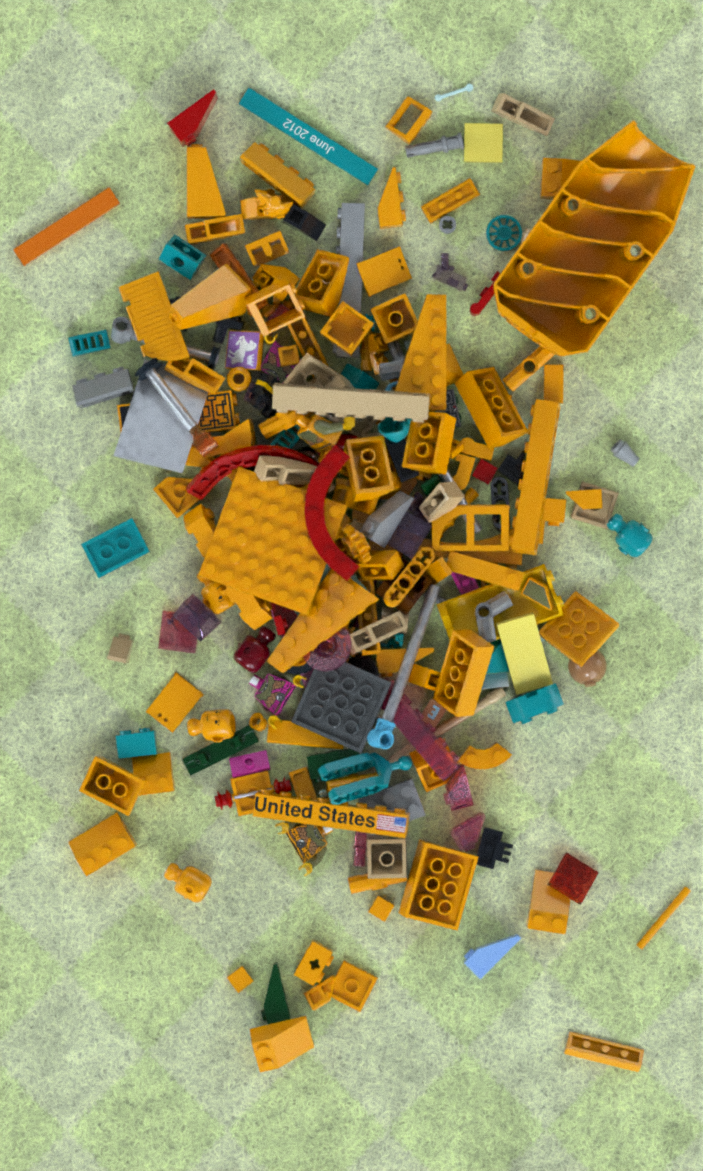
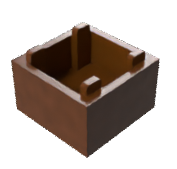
M403 557L401 560L404 567L393 580H384L375 592L382 598L409 564ZM415 566L410 567V571L413 574H419V569ZM423 573L395 608L404 615H407L433 580ZM399 580L402 588L409 587L406 580ZM397 590L391 596L390 600L393 601L399 594Z

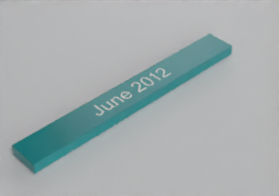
M251 88L247 89L240 100V106L368 186L377 173L378 169Z

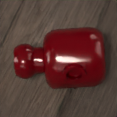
M263 626L259 629V634L256 638L252 635H247L242 643H239L238 648L233 654V659L250 673L258 672L270 656L271 651L267 645L275 640L276 634Z

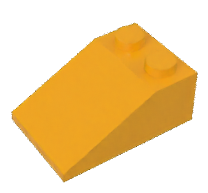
M543 158L540 199L553 200L581 161L563 158Z
M317 249L296 288L298 293L295 296L297 300L301 298L306 308L304 310L329 317L333 315L341 299L349 257Z
M95 756L79 791L130 816L145 784V780L104 757Z
M535 869L526 924L528 929L566 935L573 875Z
M306 1016L250 1029L251 1042L260 1073L278 1069L314 1048Z

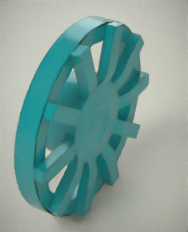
M500 215L493 218L488 224L486 237L489 244L496 250L509 251L519 244L522 238V228L519 222L512 216ZM500 219H506L505 225H502ZM509 219L514 222L510 227L508 226ZM495 221H498L499 228L493 225ZM517 225L519 231H512L511 229ZM490 227L497 230V232L489 233ZM519 234L518 240L513 238L511 235ZM497 235V238L491 241L490 236ZM511 239L515 244L510 246L508 240ZM501 240L499 247L494 244L496 241ZM503 241H506L508 248H502Z

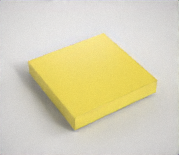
M464 123V162L502 163L503 124Z

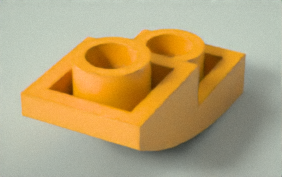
M374 333L370 334L368 338L369 357L374 374L380 375L379 364L388 362L383 353L389 349L382 334Z

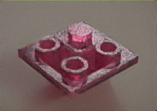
M163 611L158 649L197 653L201 615Z

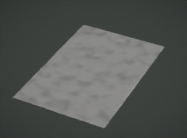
M145 359L143 365L150 360ZM161 363L162 365L157 372L198 424L208 392L165 371L166 364ZM148 378L142 381L138 380L113 456L183 473L197 427L189 432Z

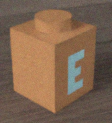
M431 698L419 717L422 720L421 724L429 729L432 726L436 728L446 709Z

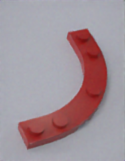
M273 445L248 446L230 451L211 461L186 486V492L203 500L220 480L232 473V470L238 467L256 466L259 456L283 457L318 466L320 463L286 447Z
M334 445L317 466L309 482L304 505L305 522L310 540L319 556L331 569L348 582L359 569V566L334 543L328 532L325 520L324 504L328 489L335 476L351 458L338 446Z

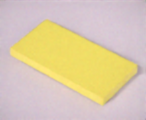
M534 613L496 623L516 695L553 684Z

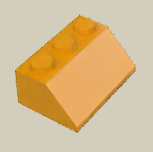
M429 412L428 420L424 419V422H413L411 420L402 467L431 474L446 475L456 418L447 413Z
M384 436L346 440L343 450L351 457L347 461L346 466L353 501L373 500L393 491L394 484Z
M118 812L68 842L86 876L137 846Z

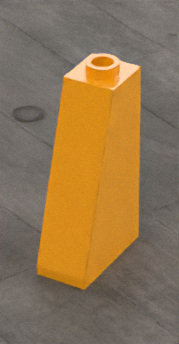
M192 144L191 147H187L188 219L226 217L207 149L202 144Z

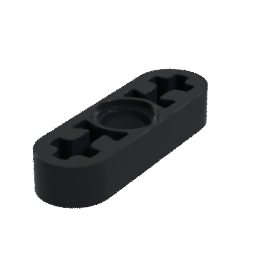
M502 477L494 478L490 484L492 505H495L499 500H503L506 502V505L510 506L507 481ZM499 483L503 486L501 487L502 495H498L497 486ZM509 509V528H510V526H511V518H510V509ZM492 514L494 528L501 532L500 515Z

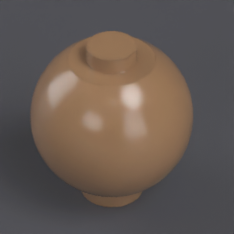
M599 650L582 667L571 659L568 662V670L571 677L576 682L585 684V687L595 686L596 682H599L604 677L607 669L606 659Z

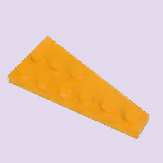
M442 294L426 295L397 385L394 391L430 394L429 411H446V295Z
M331 569L317 589L308 616L302 613L298 615L266 662L280 672H286L299 662L304 655L316 649L317 645L333 636L356 615L361 614L368 606L377 602L379 598L352 579H349L347 582Z

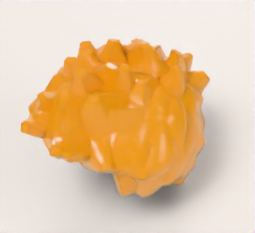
M271 188L268 190L255 189L257 196L255 202L258 203L259 210H264L263 214L267 217H276L280 220L284 218L293 205L291 199H287L285 195H276L275 190Z

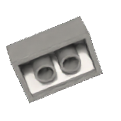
M119 367L113 369V373L108 375L105 372L94 375L95 379L87 381V378L77 380L76 385H72L77 407L82 409L134 393L135 389L129 370Z

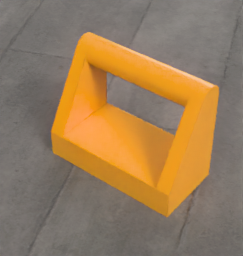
M407 96L385 128L410 145L431 117L433 111ZM412 104L422 111V114L405 135L394 127Z

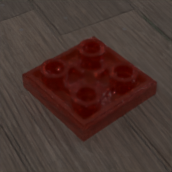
M566 852L547 885L581 905L599 872Z

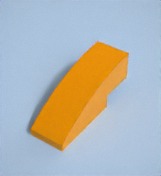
M242 214L185 225L187 243L190 245L245 233Z
M186 358L168 361L164 369L175 377L212 394L217 393L225 380V377L194 358L192 360Z

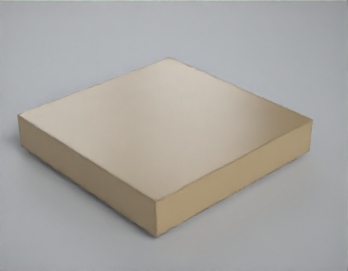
M582 481L579 490L601 489L602 509L583 510L575 503L571 518L608 529L606 524L611 519L619 493Z

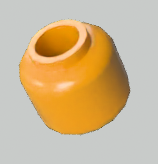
M234 367L227 374V383L235 392H243L250 387L252 377L246 368Z

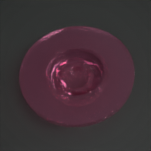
M343 627L329 639L317 645L316 649L303 656L306 663L312 668L324 672L332 671L342 666L351 652L352 644L349 632Z

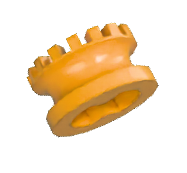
M254 713L250 717L249 725L260 732L265 730V727L267 728L268 721L261 713Z

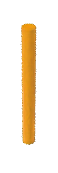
M686 886L636 944L641 950L691 892Z

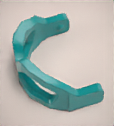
M397 633L393 635L396 636L395 640L391 638L387 644L380 642V647L391 648L393 645L395 649L402 648L404 634Z

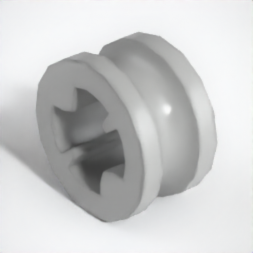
M444 216L439 222V229L444 234H451L456 228V221L451 216ZM443 221H451L453 223L451 224L452 229H444L442 227L444 226Z

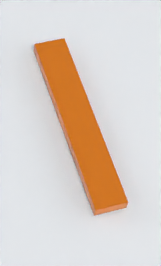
M109 187L13 250L23 266H26L118 206L120 202Z

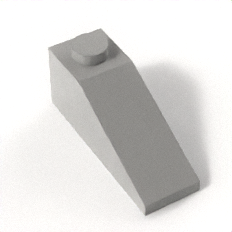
M398 491L368 516L359 532H362L366 538L385 548L414 498L402 491Z

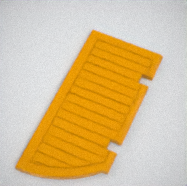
M159 271L118 287L123 302L130 301L131 305L127 306L126 310L137 340H144L145 342L144 345L140 346L143 357L157 358L160 361H177L190 357L181 330L168 318L171 303Z

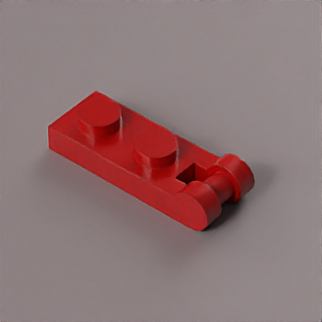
M497 271L492 277V285L482 290L479 295L482 297L480 301L471 305V315L478 316L494 296L493 284L501 274Z

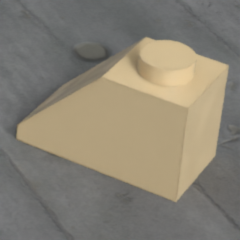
M455 481L439 483L419 506V509L429 523L453 510L465 496Z
M119 633L118 637L114 636L107 659L129 663L134 640H130V636Z

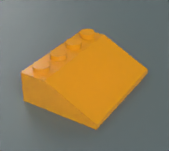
M419 839L398 913L406 918L458 931L479 857Z

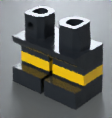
M262 372L250 391L254 395L250 404L258 410H261L266 405L261 414L269 419L277 413V409H272L273 385L281 382L274 376Z

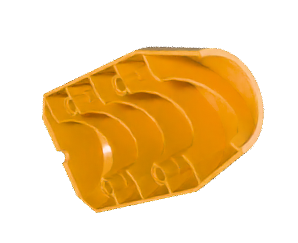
M634 120L576 166L494 282L496 305L500 316L505 318L509 324L541 347H546L557 356L588 352L672 234L696 166L679 160L661 149L639 130L637 122ZM569 200L573 203V210L568 208ZM631 246H633L634 248H636V250H637V255H636V256H633V255L631 254V252H630ZM525 263H526V264L528 265V267H529V273H528V274H526V273L523 271V265H524ZM587 309L591 310L593 314L592 319H588L585 316Z

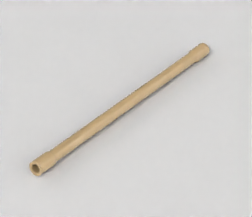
M496 688L480 699L474 714L507 696L503 688ZM453 716L389 756L386 760L393 763L397 762L401 756H409V753L422 748L471 716ZM372 767L361 775L377 773L375 767Z

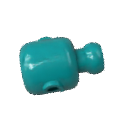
M614 514L606 524L608 529L617 533L615 541L619 545V550L625 555L629 554L634 558L639 557L653 541L649 529L642 522L638 523L635 520H630L626 523L620 514Z

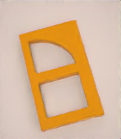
M457 505L453 510L432 521V550L509 551L510 506ZM466 514V545H440L441 536L446 525L453 518ZM475 514H501V545H475Z

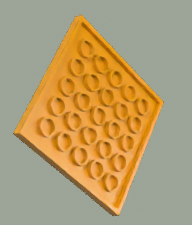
M238 467L198 576L308 616L327 564L315 550L306 528L304 505L307 491L288 484L280 485L277 480L260 481L255 472ZM325 498L326 526L335 543L348 506Z

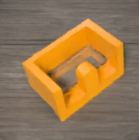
M281 231L245 245L254 268L289 253Z

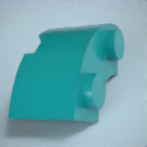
M556 683L505 702L512 722L517 723L521 721L522 724L533 721L532 717L544 712L547 715L557 712V707L564 705Z

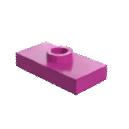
M266 750L229 758L233 778L271 770Z

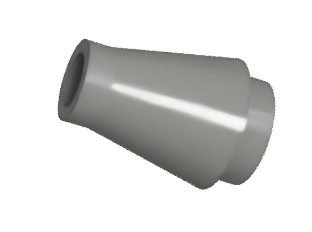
M621 439L611 448L613 456L632 467L640 459L626 441L623 442Z

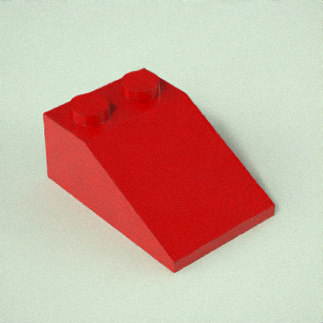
M214 89L167 123L170 131L182 147L186 145L190 147L197 141L196 138L199 136L218 99Z

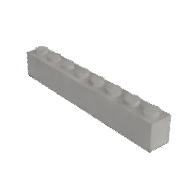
M342 203V208H338L337 219H341V227H337V238H340V246H336V254L349 257V263L338 306L344 301L361 314L362 278L356 263L363 261L365 204ZM333 344V353H336V358L359 359L360 345L354 354L350 356Z

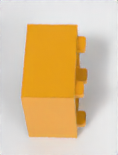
M342 301L322 328L320 334L352 356L370 332L374 323Z

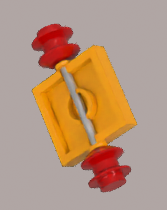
M267 770L231 778L232 796L226 790L225 794L222 795L218 791V795L214 797L216 806L221 807V810L226 805L231 808L233 802H235L238 816L253 813L255 793L261 791V789L273 790L272 793L280 794L281 791H292L290 780H286L285 777L280 782L276 778L273 787Z

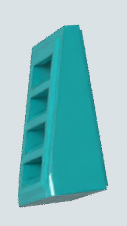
M107 330L68 338L73 357L111 349ZM99 335H102L104 346H100ZM91 337H94L96 347L94 348L92 346ZM83 339H87L89 349H85ZM79 340L81 348L80 351L77 350L75 341Z
M296 424V425L294 426V427L297 428L298 430L300 429V426H299V425ZM289 428L280 431L270 445L275 446L278 443L282 447L292 449L300 437ZM286 431L291 433L295 437L294 440H292L284 433ZM281 437L285 438L288 442H290V445L287 446L284 442H282L280 440Z

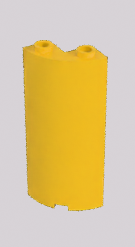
M545 564L524 571L519 592L489 584L436 604L449 640L453 630L470 629L478 634L475 617L477 605L488 601L503 591L508 594L513 606L493 617L496 640L500 639L496 625L498 622L533 612L536 624H540L563 615L561 607L564 606L561 596H557L554 591L552 581H555L552 571H547ZM530 576L548 586L549 596L554 606L553 611H549L521 594ZM481 609L478 612L482 617L489 615L487 609Z

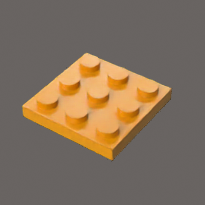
M575 591L564 603V606L561 607L563 615L548 620L539 630V635L582 667L620 625L616 620Z

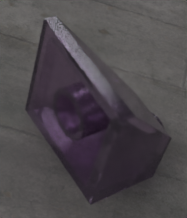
M194 594L187 598L173 614V617L200 642L221 624V621Z

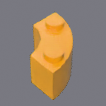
M497 742L485 749H477L469 745L458 758V761L470 768L490 769L504 763L512 754Z

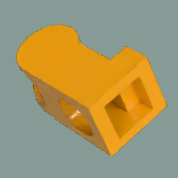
M463 438L460 441L464 443L462 454L488 461L492 460L494 448L489 449L487 445L474 442L471 438Z
M458 454L455 458V461L460 463L456 475L453 476V480L460 490L467 487L476 459L463 454Z

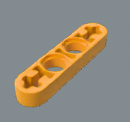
M422 547L387 590L383 597L384 603L387 606H398L433 562L435 553L430 547ZM425 553L429 555L423 563L419 562ZM410 567H418L419 574H413L410 571ZM399 580H406L409 587L402 588ZM397 590L399 594L393 601L390 600L391 596Z

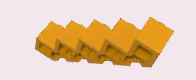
M199 504L183 517L189 535L194 534L198 541L196 546L205 558L216 529L215 515L210 508ZM226 586L225 593L232 604L236 603L242 611L239 613L240 617L252 629L256 630L273 618L272 606L269 601Z

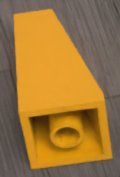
M226 263L175 301L170 307L168 318L182 330L243 315L247 308L245 297L250 295L251 288Z

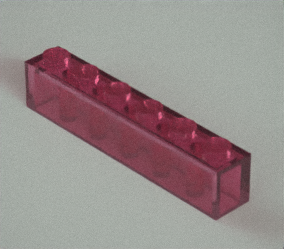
M394 680L391 681V687L382 705L383 711H385L390 694L392 692L395 683ZM404 694L401 697L393 723L396 724L398 729L439 778L445 781L461 767L458 762L460 758L453 750L449 752L446 748L448 746L447 742L441 736L438 738L434 734L436 729L430 722L426 724L423 721L424 715L418 708L415 710L410 705L412 701Z

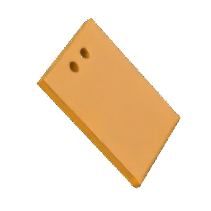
M400 246L356 263L368 297L412 279Z
M175 673L146 712L173 733L204 694L178 673Z

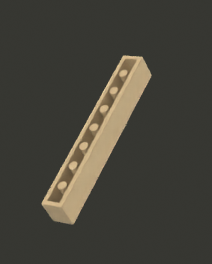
M275 383L273 385L272 409H277L276 412L280 413L296 410L297 414H307L308 411L315 412V415L321 416L327 415V413H335L337 417H346V414H354L355 418H366V415L379 420H384L385 417H393L395 421H404L405 418H411L413 422H424V419L428 420L430 394Z

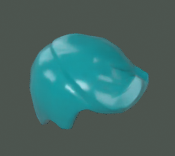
M385 417L384 421L378 424V431L388 440L400 442L408 435L412 419L405 418L404 421H395L393 417Z

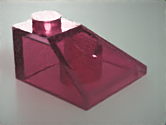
M483 811L449 829L460 851L465 850L467 852L476 847L474 843L478 842L485 820Z

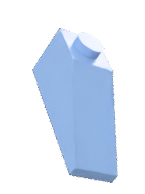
M515 934L477 947L475 950L471 948L464 955L466 958L464 964L481 979L521 937Z

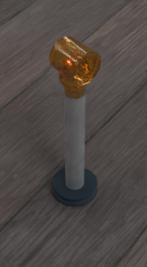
M157 358L148 361L138 369L135 376H139V381L146 378L150 380L192 435L193 445L205 458L219 447L218 443L208 431H202L159 375L157 370L162 364L157 362Z

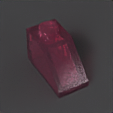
M460 764L445 785L447 793L443 794L445 804H450L451 811L474 806L464 765Z

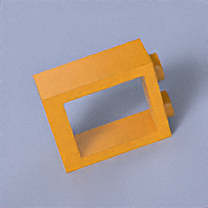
M287 278L245 297L247 306L263 337L305 317L303 310L306 308L301 298L297 300L295 294L298 292L293 282L289 283ZM286 289L295 308L265 322L256 303Z

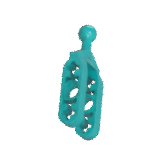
M376 752L370 754L362 753L324 764L318 769V772L323 781H329L375 767L378 776L330 790L328 792L329 799L333 805L376 794L382 789L388 788L392 771L397 769L409 770L413 762L409 756H401L397 762L390 763Z

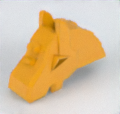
M247 419L223 436L212 437L209 434H203L197 438L198 444L194 442L191 445L185 465L200 467L202 470L211 461L215 460L213 456H222L239 448L255 446L253 419ZM238 468L232 470V473L226 476L229 477L232 483Z

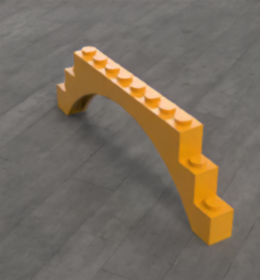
M336 478V486L340 484L351 488L349 479ZM546 498L538 544H543L545 522H548V526H560V523H564L566 500ZM353 509L352 521L355 518L365 523L369 514ZM397 526L385 548L369 539L370 549L368 551L397 550L401 558L404 554L410 555V559H413L422 547H430L432 549V540L422 538ZM515 528L509 530V540L510 536L514 535ZM501 534L492 538L475 541V545H501ZM440 542V545H466V543ZM509 546V551H452L494 564H506L508 568L517 569V565H522L523 554L514 553L511 546ZM434 551L435 558L433 561L441 557L448 559L450 551Z

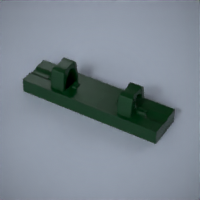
M248 725L236 731L232 738L224 739L219 743L214 742L182 758L191 776L259 742L253 728Z

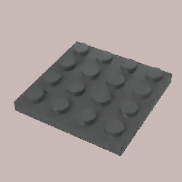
M321 651L294 714L292 723L362 753L368 741V733L373 729L392 682Z

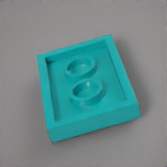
M133 518L81 544L98 578L150 552Z

